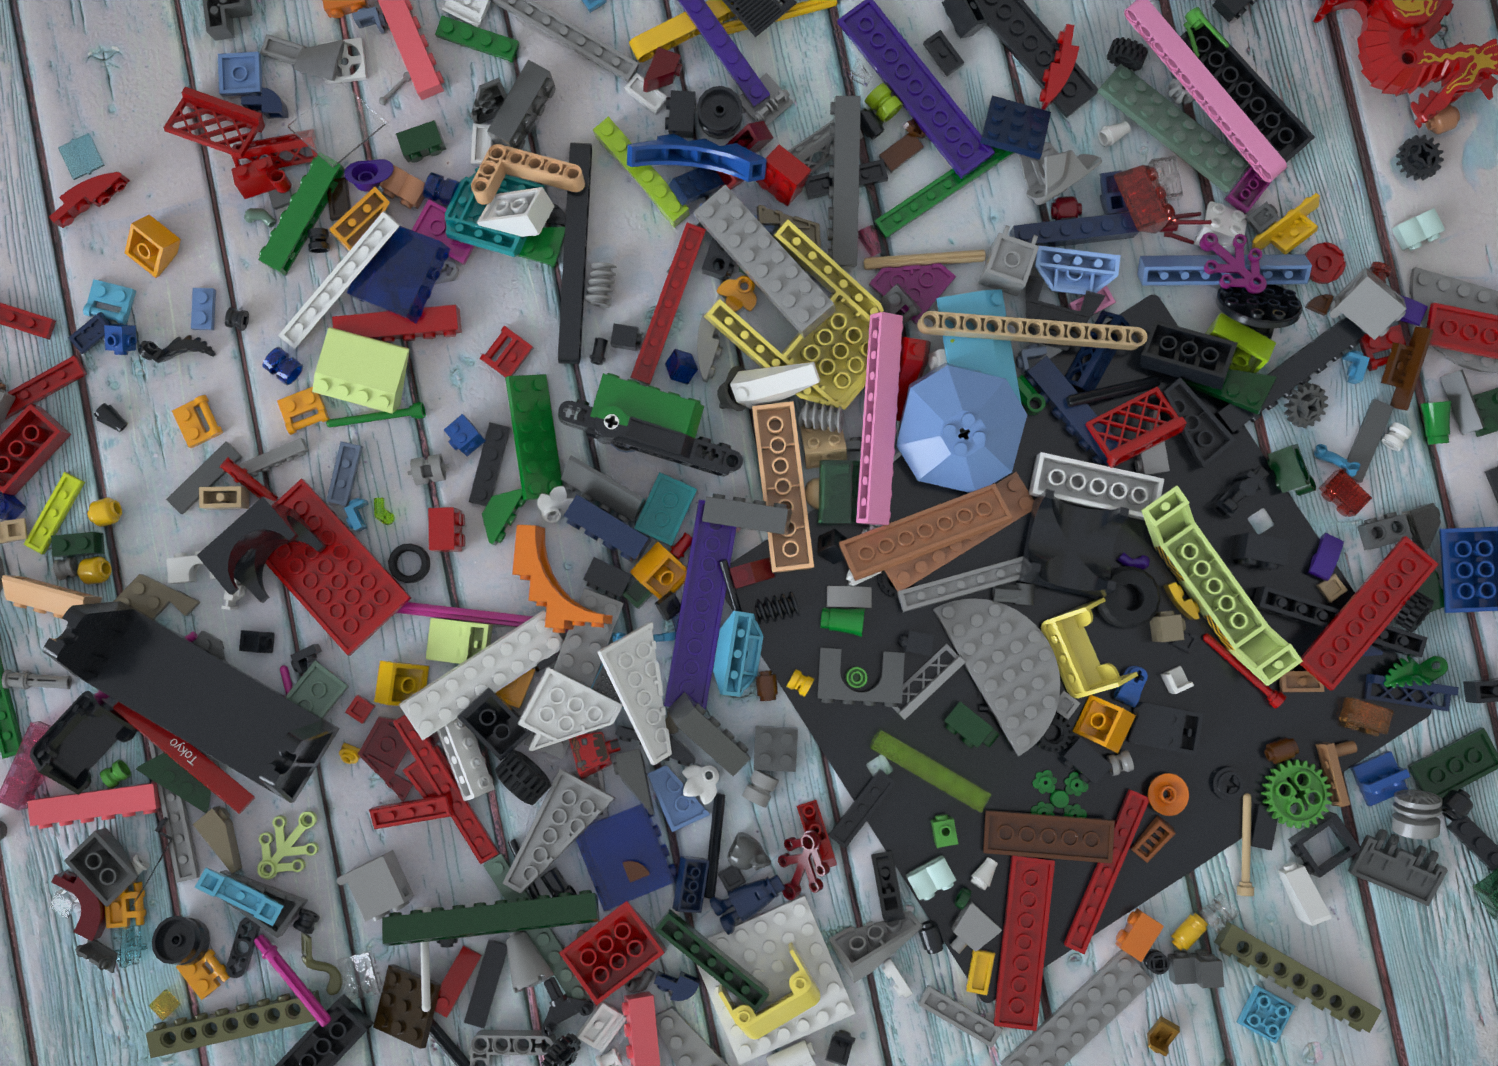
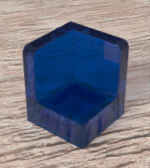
M678 349L673 350L665 363L670 379L687 385L698 370L693 355Z

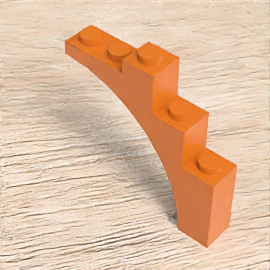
M517 525L512 574L520 576V580L530 581L528 601L536 602V606L547 607L545 627L553 628L552 632L565 633V629L573 630L574 626H585V622L591 623V627L604 628V624H612V615L597 613L583 607L562 589L548 561L545 546V528L536 525Z

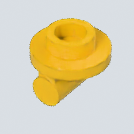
M345 742L343 743L339 751L343 762L354 764L361 758L358 755L360 748Z

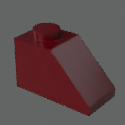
M658 47L644 78L643 92L648 93L673 84L675 77L680 76L683 65L680 64L681 55Z
M764 121L748 123L726 145L737 143L756 153L773 139V136Z
M770 558L730 568L736 589L775 578V574L772 573Z

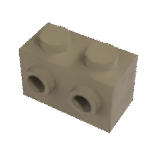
M1174 611L1157 612L1156 616L1150 621L1152 642L1184 640L1183 631L1186 629V624L1181 614H1174Z

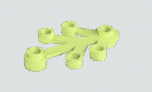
M306 811L299 816V825L286 841L284 827L287 824L286 817L280 815L273 819L272 824L275 828L277 851L273 856L271 855L270 843L274 839L273 834L265 832L259 836L263 860L259 862L257 872L261 878L272 879L278 872L283 871L300 872L306 865L303 859L298 858L291 863H279L284 856L302 854L312 856L319 851V846L315 842H310L304 846L292 847L306 829L315 826L317 823V815L314 812ZM308 815L312 817L311 823L306 821ZM277 819H281L283 821L282 826H279L277 824ZM264 835L269 837L268 842L263 840ZM310 845L315 848L313 853L309 851ZM296 862L301 863L300 869L295 867ZM266 865H270L272 867L271 872H268L266 870Z

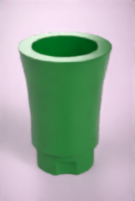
M1451 401L1420 404L1425 425V436H1428V445L1449 443Z
M823 608L821 628H829L830 631H839L862 637L865 608Z

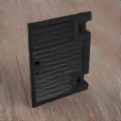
M722 0L755 38L797 4L795 0H780L783 3L782 6L777 0Z

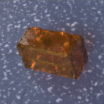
M1345 698L1343 710H1341L1339 721L1346 723L1345 727L1357 731L1359 727L1366 729V734L1376 737L1379 736V733H1388L1393 710L1355 698Z

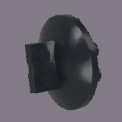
M1267 284L1266 288L1258 294L1249 293L1245 287H1229L1227 289L1220 287L1216 296V304L1225 315L1269 339L1272 338L1274 328L1287 327L1296 323L1300 319L1303 309L1300 300L1296 297L1295 291L1275 284Z

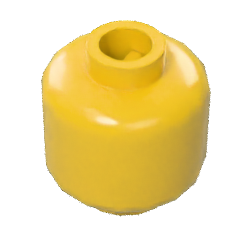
M107 497L93 501L89 506L87 515L89 520L95 525L104 527L119 521L122 515V508L118 501Z
M100 556L83 559L79 563L77 570L81 581L88 585L106 582L112 572L110 563Z

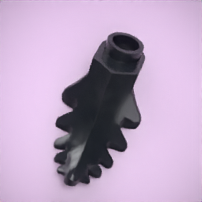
M191 335L186 336L182 340L181 337L175 338L164 349H160L152 341H142L138 349L139 354L147 360L153 359L157 363L168 361L186 352H201L212 357L216 355L212 347L207 346L208 343L206 341L200 342V337L192 340Z

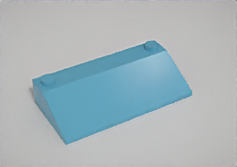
M1002 289L983 290L936 299L938 312L1007 317ZM945 320L946 327L952 329L954 327L953 323L950 320ZM966 322V327L969 330H974V325L971 322ZM987 323V329L995 332V327ZM943 336L947 363L979 370L984 374L1006 378L1021 403L1011 341Z

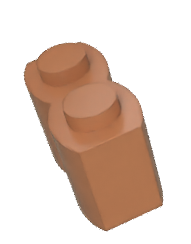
M393 165L392 175L379 185L383 189L382 193L391 199H394V197L400 199V203L408 209L412 207L418 209L430 190L429 186Z

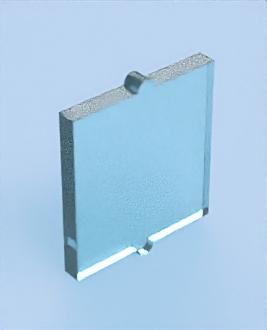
M89 133L77 139L72 138L71 142L58 147L73 180L87 174L91 175L93 171L105 166Z

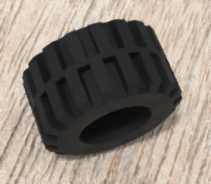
M512 750L495 768L496 775L502 784L524 803L534 805L551 787L547 775L530 758L519 751Z

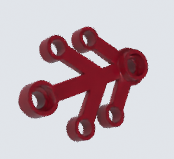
M808 830L799 839L795 837L786 839L784 841L786 850L793 851L798 847H803L804 850L800 854L789 855L784 853L778 857V863L783 868L798 863L792 881L784 884L785 890L782 891L784 897L788 900H793L800 895V882L805 871L809 881V889L813 893L819 892L823 889V882L816 878L810 859L811 854L816 864L815 871L817 875L822 877L830 872L829 865L823 862L819 851L821 847L819 834L814 830Z

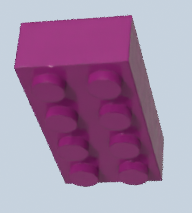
M1250 166L1224 200L1246 214L1270 183L1264 181Z

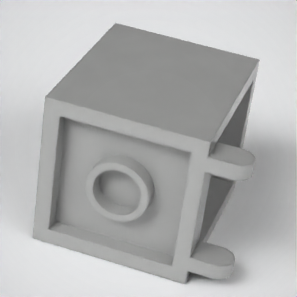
M1006 225L1003 234L999 233L990 247L978 283L997 290L1002 289V292L1018 296L1026 286L1039 248V246L1035 245L1038 236L1033 235L1031 243L1008 236L1010 226Z
M1366 267L1335 297L1329 307L1331 310L1330 317L1337 318L1343 313L1374 340L1378 336H1384L1390 329L1389 325L1394 321H1399L1405 315V310L1407 309L1404 298Z
M393 850L337 878L339 885L348 883L365 922L370 919L373 922L380 920L389 914L391 909L394 913L410 903L409 899L414 896Z

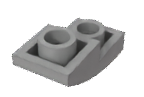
M827 586V607L872 608V587Z

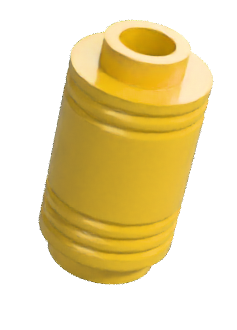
M1190 914L1171 935L1173 938L1171 943L1180 951L1183 948L1188 951L1207 930L1206 926L1208 924L1198 914Z

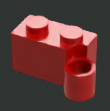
M271 156L231 169L234 184L244 199L275 189L279 193H285L290 190L292 185L285 172L279 170Z

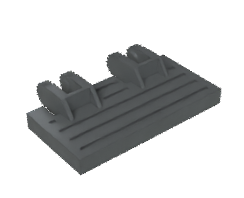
M1380 829L1375 837L1366 835L1360 846L1361 850L1357 852L1348 869L1349 873L1429 906L1448 872L1446 867L1436 864L1439 856L1438 852L1431 850L1423 865H1421L1427 851L1426 847L1419 845L1413 854L1397 847L1399 836L1392 834L1384 849H1382L1381 847L1387 837L1386 830Z

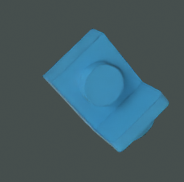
M1352 350L1344 354L1342 359L1353 363L1347 371L1349 376L1347 382L1358 384L1364 379L1370 358L1363 356V353L1360 351Z

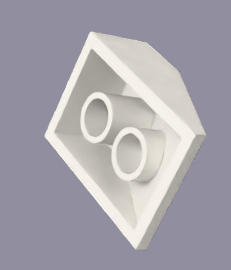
M543 187L499 193L495 195L492 202L487 204L477 223L479 226L522 237L536 236L541 233L554 205Z

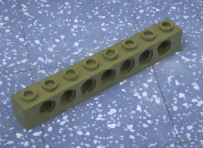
M1225 921L1214 941L1215 944L1220 946V952L1229 957L1231 954L1239 957L1237 959L1239 963L1248 968L1250 964L1257 968L1255 972L1265 978H1268L1269 975L1275 978L1274 983L1284 989L1287 986L1294 989L1292 993L1301 999L1310 998L1312 1000L1311 1004L1323 1011L1324 1008L1331 1011L1330 1015L1339 1021H1342L1343 1018L1348 1020V1026L1358 1032H1361L1363 1029L1370 1033L1382 1011L1228 921ZM1243 941L1244 947L1238 951L1237 945ZM1259 952H1262L1263 956L1261 960L1256 961V955ZM1281 963L1280 970L1275 972V965ZM1299 974V980L1293 983L1294 975ZM1317 984V991L1315 993H1312V987ZM1336 995V1001L1330 1004L1331 997ZM1355 1006L1354 1012L1349 1015V1009Z
M312 991L311 993L321 1004L319 991ZM290 993L278 996L277 1000L270 1001L269 998L257 1001L255 1005L249 1006V1003L237 1005L236 1009L228 1010V1007L216 1010L215 1014L208 1015L207 1012L195 1015L194 1019L187 1020V1017H182L174 1020V1023L167 1025L166 1022L154 1024L153 1028L146 1032L150 1058H155L317 1020L296 995L290 996ZM293 1003L300 1006V1012L294 1010ZM273 1008L279 1010L280 1017L273 1014ZM252 1013L258 1015L259 1021H255L252 1018ZM231 1018H235L238 1021V1026L232 1024ZM211 1022L217 1025V1031L211 1028ZM190 1027L196 1030V1036L190 1032ZM170 1032L175 1034L176 1040L170 1038Z

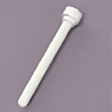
M420 907V908H417L416 910H423V913H424V912H431V909H432V908H431V907ZM421 942L422 1010L428 1012L431 1009L429 942Z

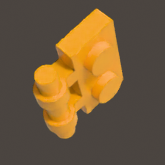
M142 881L133 883L134 891H129V888H127L108 907L105 906L106 928L128 927L131 925L130 918H135L136 925L145 924L144 916L147 915L143 901L145 890L137 899L135 910H130L129 899L134 898L135 901L143 889Z
M209 948L204 957L197 963L188 966H176L201 1000L221 985L216 979L218 976L223 983L230 978L226 972V966L220 964L214 956L216 953L213 949L210 950ZM205 962H208L214 971L212 973L204 964Z

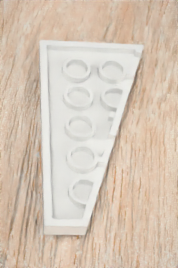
M648 622L597 651L650 763L656 765L672 755L669 730L666 728L665 722L666 710L663 707L662 701L663 689L660 668L656 660L655 649L657 648L652 632L654 627L653 622Z

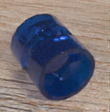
M431 172L426 179L423 196L432 201L439 199L441 204L449 206L460 182L451 178L444 180V176Z
M276 347L266 356L262 366L272 375L276 374V378L282 383L290 385L301 374L303 364L293 357L289 358L290 354L282 348Z

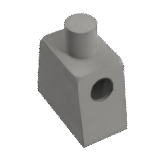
M969 900L951 927L957 937L950 946L959 954L967 945L976 952L998 935L1002 929Z

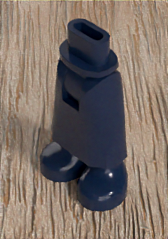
M778 874L771 878L767 876L765 879L753 881L728 892L729 898L727 899L713 897L709 899V902L717 916L722 915L734 906V911L720 917L724 931L727 935H730L735 930L737 920L741 918L745 922L756 915L775 897H778V893L785 890V886Z

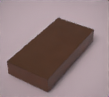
M908 133L882 152L879 158L884 159L885 166L892 173L920 152L924 146L916 136Z

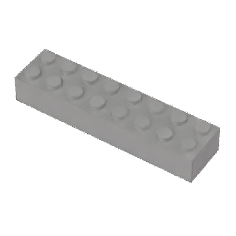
M726 185L694 211L700 224L714 237L719 245L803 338L807 337L836 312L835 305Z

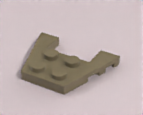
M763 205L756 207L757 220L762 225H778L780 227L786 220H789L821 249L820 225L818 223L797 216L792 217L783 214L782 211L768 209Z
M139 574L113 601L127 603L153 619L170 603L184 616H188L200 604L199 600L174 590L144 574Z

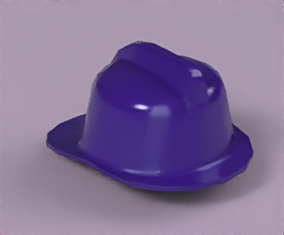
M385 159L356 161L346 167L344 174L347 181L354 184L358 190L369 192L392 175L394 167L390 161Z

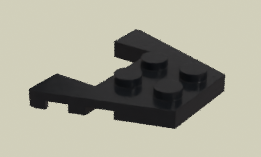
M1029 275L1025 293L1026 318L1088 323L1104 300L1105 295L1086 290L1080 311L1038 301L1044 280ZM1028 327L1029 333L1036 335V330L1033 327ZM1049 328L1050 335L1056 337V331ZM1070 330L1071 337L1077 338L1076 332ZM1039 343L1068 351L1071 345Z

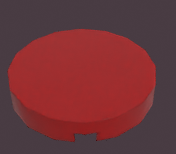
M1329 242L1319 243L1312 246L1305 253V256L1312 264L1309 277L1312 281L1319 284H1328L1337 280L1343 274L1346 261L1344 262V254L1337 245Z

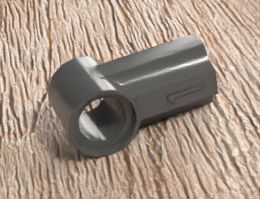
M1017 583L1016 585L1003 584L993 587V601L1034 606L1035 584Z

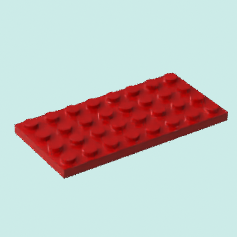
M301 478L277 503L295 510L324 543L326 548L321 552H317L307 543L290 542L274 550L265 564L348 656H351L412 597L311 486Z

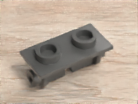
M87 940L86 944L76 947L77 956L83 957L86 960L89 959V962L96 965L100 970L105 969L114 973L118 956L117 952L97 940Z

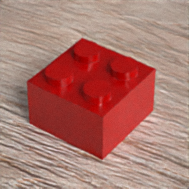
M779 144L766 157L765 179L756 182L762 189L771 193L777 201L788 207L802 192L811 169Z
M454 507L428 508L429 550L435 552H462V547H465V535L462 534V526H465V515L462 514V510Z

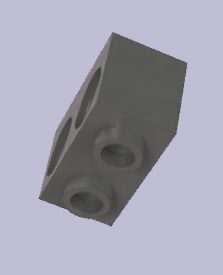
M1396 512L1383 515L1384 519L1377 521L1376 517L1364 520V525L1357 526L1364 550H1371L1399 542L1404 536H1407L1409 539L1413 538L1406 515H1397ZM1393 522L1397 526L1396 532L1391 528ZM1373 528L1377 531L1376 538L1371 534Z

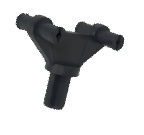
M555 977L544 981V986L552 1001L549 1002L551 1006L542 1026L543 1036L552 1035L556 1031L557 1024L579 1012L582 1016L592 1013L593 1003L591 1001L567 996L566 993L563 994Z

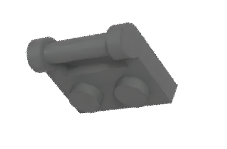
M898 283L879 300L883 307V312L896 314L905 304L909 307V310L902 315L903 326L912 317L918 316L922 312L921 308Z

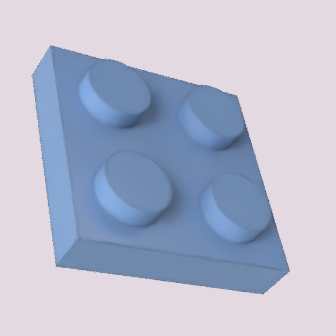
M259 52L218 54L219 94L222 97L242 96L251 93L262 94V65Z

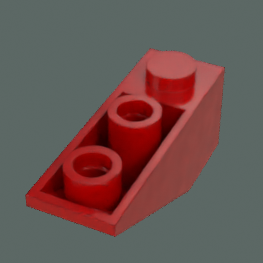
M817 800L798 805L797 810L804 832L814 830L819 834L821 838L819 851L823 862H826L829 867L836 866L837 862Z

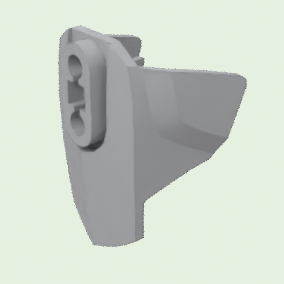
M1049 142L1044 143L1040 160L1019 154L1023 177L1028 187L1026 195L1028 198L1033 199L1036 205L1044 204L1061 194L1102 163L1101 157L1095 155L1080 154L1076 156L1072 150L1058 153Z

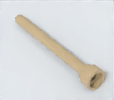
M1249 793L1243 795L1241 881L1237 885V895L1254 896V887L1252 882H1250L1252 797Z

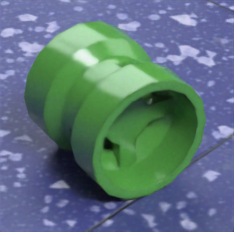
M851 667L846 672L845 679L851 687L860 688L867 682V674L860 667Z
M118 759L112 764V767L103 769L100 772V777L104 784L112 789L119 785L121 780L131 777V771L124 761Z

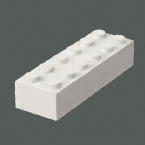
M1040 452L1036 455L1029 495L1039 497L1046 489L1055 491L1054 496L1067 504L1094 510H1113L1124 507L1129 509L1128 517L1144 520L1141 510L1161 496L1164 479Z

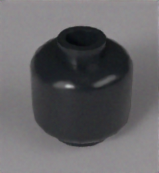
M1462 789L1458 791L1450 790L1442 798L1441 814L1454 822L1456 820H1464L1473 808V802L1470 800L1471 796Z

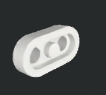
M888 958L883 962L885 966L882 967V970L888 979L892 977L896 984L893 987L900 997L904 995L905 998H908L913 992L892 959Z

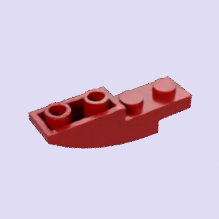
M1066 24L1063 31H1059L1057 43L1060 44L1059 51L1055 53L1054 63L1052 62L1049 68L1044 70L1042 82H1046L1045 89H1041L1039 101L1042 102L1041 109L1043 110L1048 108L1059 95L1074 68L1079 51V46L1071 45L1075 25Z
M120 172L102 174L87 179L59 197L64 204L52 213L49 218L53 223L62 228L69 226L73 223L74 218L80 213L87 211L92 203L98 207L107 204L115 193L122 191L130 180Z

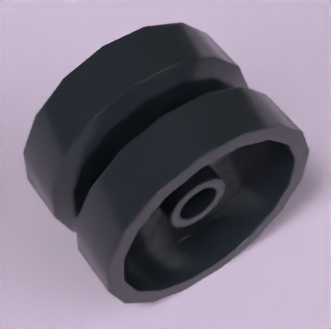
M715 86L706 90L700 96L697 111L702 131L715 139H727L733 136L739 130L742 123V102L738 94L731 88Z
M172 916L163 920L155 929L152 937V951L156 958L163 963L188 966L197 963L204 957L210 944L209 930L199 919Z

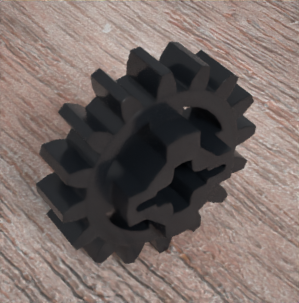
M1415 135L1411 139H1407L1398 148L1401 152L1396 154V157L1400 158V161L1396 165H1402L1403 168L1400 172L1406 171V178L1413 175L1414 181L1420 177L1423 181L1428 177H1432L1436 174V171L1441 169L1439 164L1444 161V158L1439 157V155L1444 151L1437 149L1440 143L1433 144V137L1426 140V135L1420 138L1418 135Z
M568 1033L565 1037L562 1036L546 1050L545 1060L541 1062L542 1066H570L573 1064L578 1055L577 1051L581 1048L579 1046L581 1044L580 1039L573 1033Z

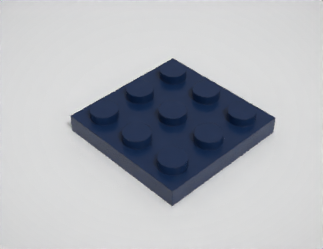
M992 95L980 143L1040 160L1051 112Z

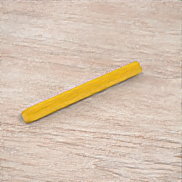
M807 0L797 3L775 22L834 7L837 5V0ZM739 19L721 23L728 34L747 30Z

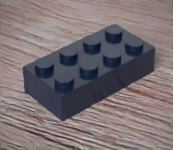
M697 168L673 178L668 186L681 205L684 206L717 192L725 183L716 171Z
M680 856L672 909L677 912H702L710 860L700 857Z

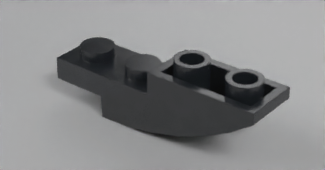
M621 725L617 726L615 735H619L620 740L631 742L634 739L640 741L635 729ZM669 734L672 755L664 760L669 761L670 758L677 759V763L684 766H690V763L695 764L696 758L690 750Z

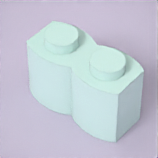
M1435 208L1395 226L1392 228V231L1402 251L1408 248L1410 251H1413L1422 246V241L1428 240L1430 243L1440 238V233L1445 231V228Z
M943 855L906 874L918 899H924V901L933 898L937 890L942 889L945 891L954 885L953 882L956 881Z

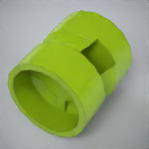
M881 83L873 89L864 101L872 110H877L876 115L883 123L893 118L903 107V103L896 96H891L892 91L885 83Z

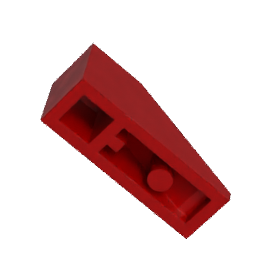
M463 945L441 983L435 1012L446 1018L449 1016L482 956L481 954Z

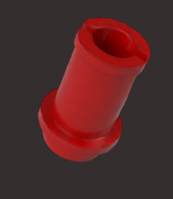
M685 532L676 545L671 546L670 553L677 559L684 557L683 554L691 546L692 537Z

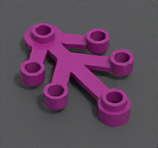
M1214 233L1204 234L1199 242L1200 248L1207 252L1213 250L1227 263L1218 264L1215 260H1209L1204 266V271L1207 274L1237 273L1242 277L1233 278L1230 274H1224L1219 280L1222 288L1245 287L1252 294L1261 293L1266 288V279L1260 274L1259 260L1262 257L1260 249L1253 248L1248 254V259L1251 261V272L1245 268L1244 245L1247 242L1245 235L1237 234L1232 241L1235 247L1234 258L1218 243V238ZM1237 239L1242 240L1243 243H1238ZM1252 253L1257 254L1258 257H1254ZM1208 265H1212L1214 269H1210ZM1223 279L1229 280L1230 283H1225Z

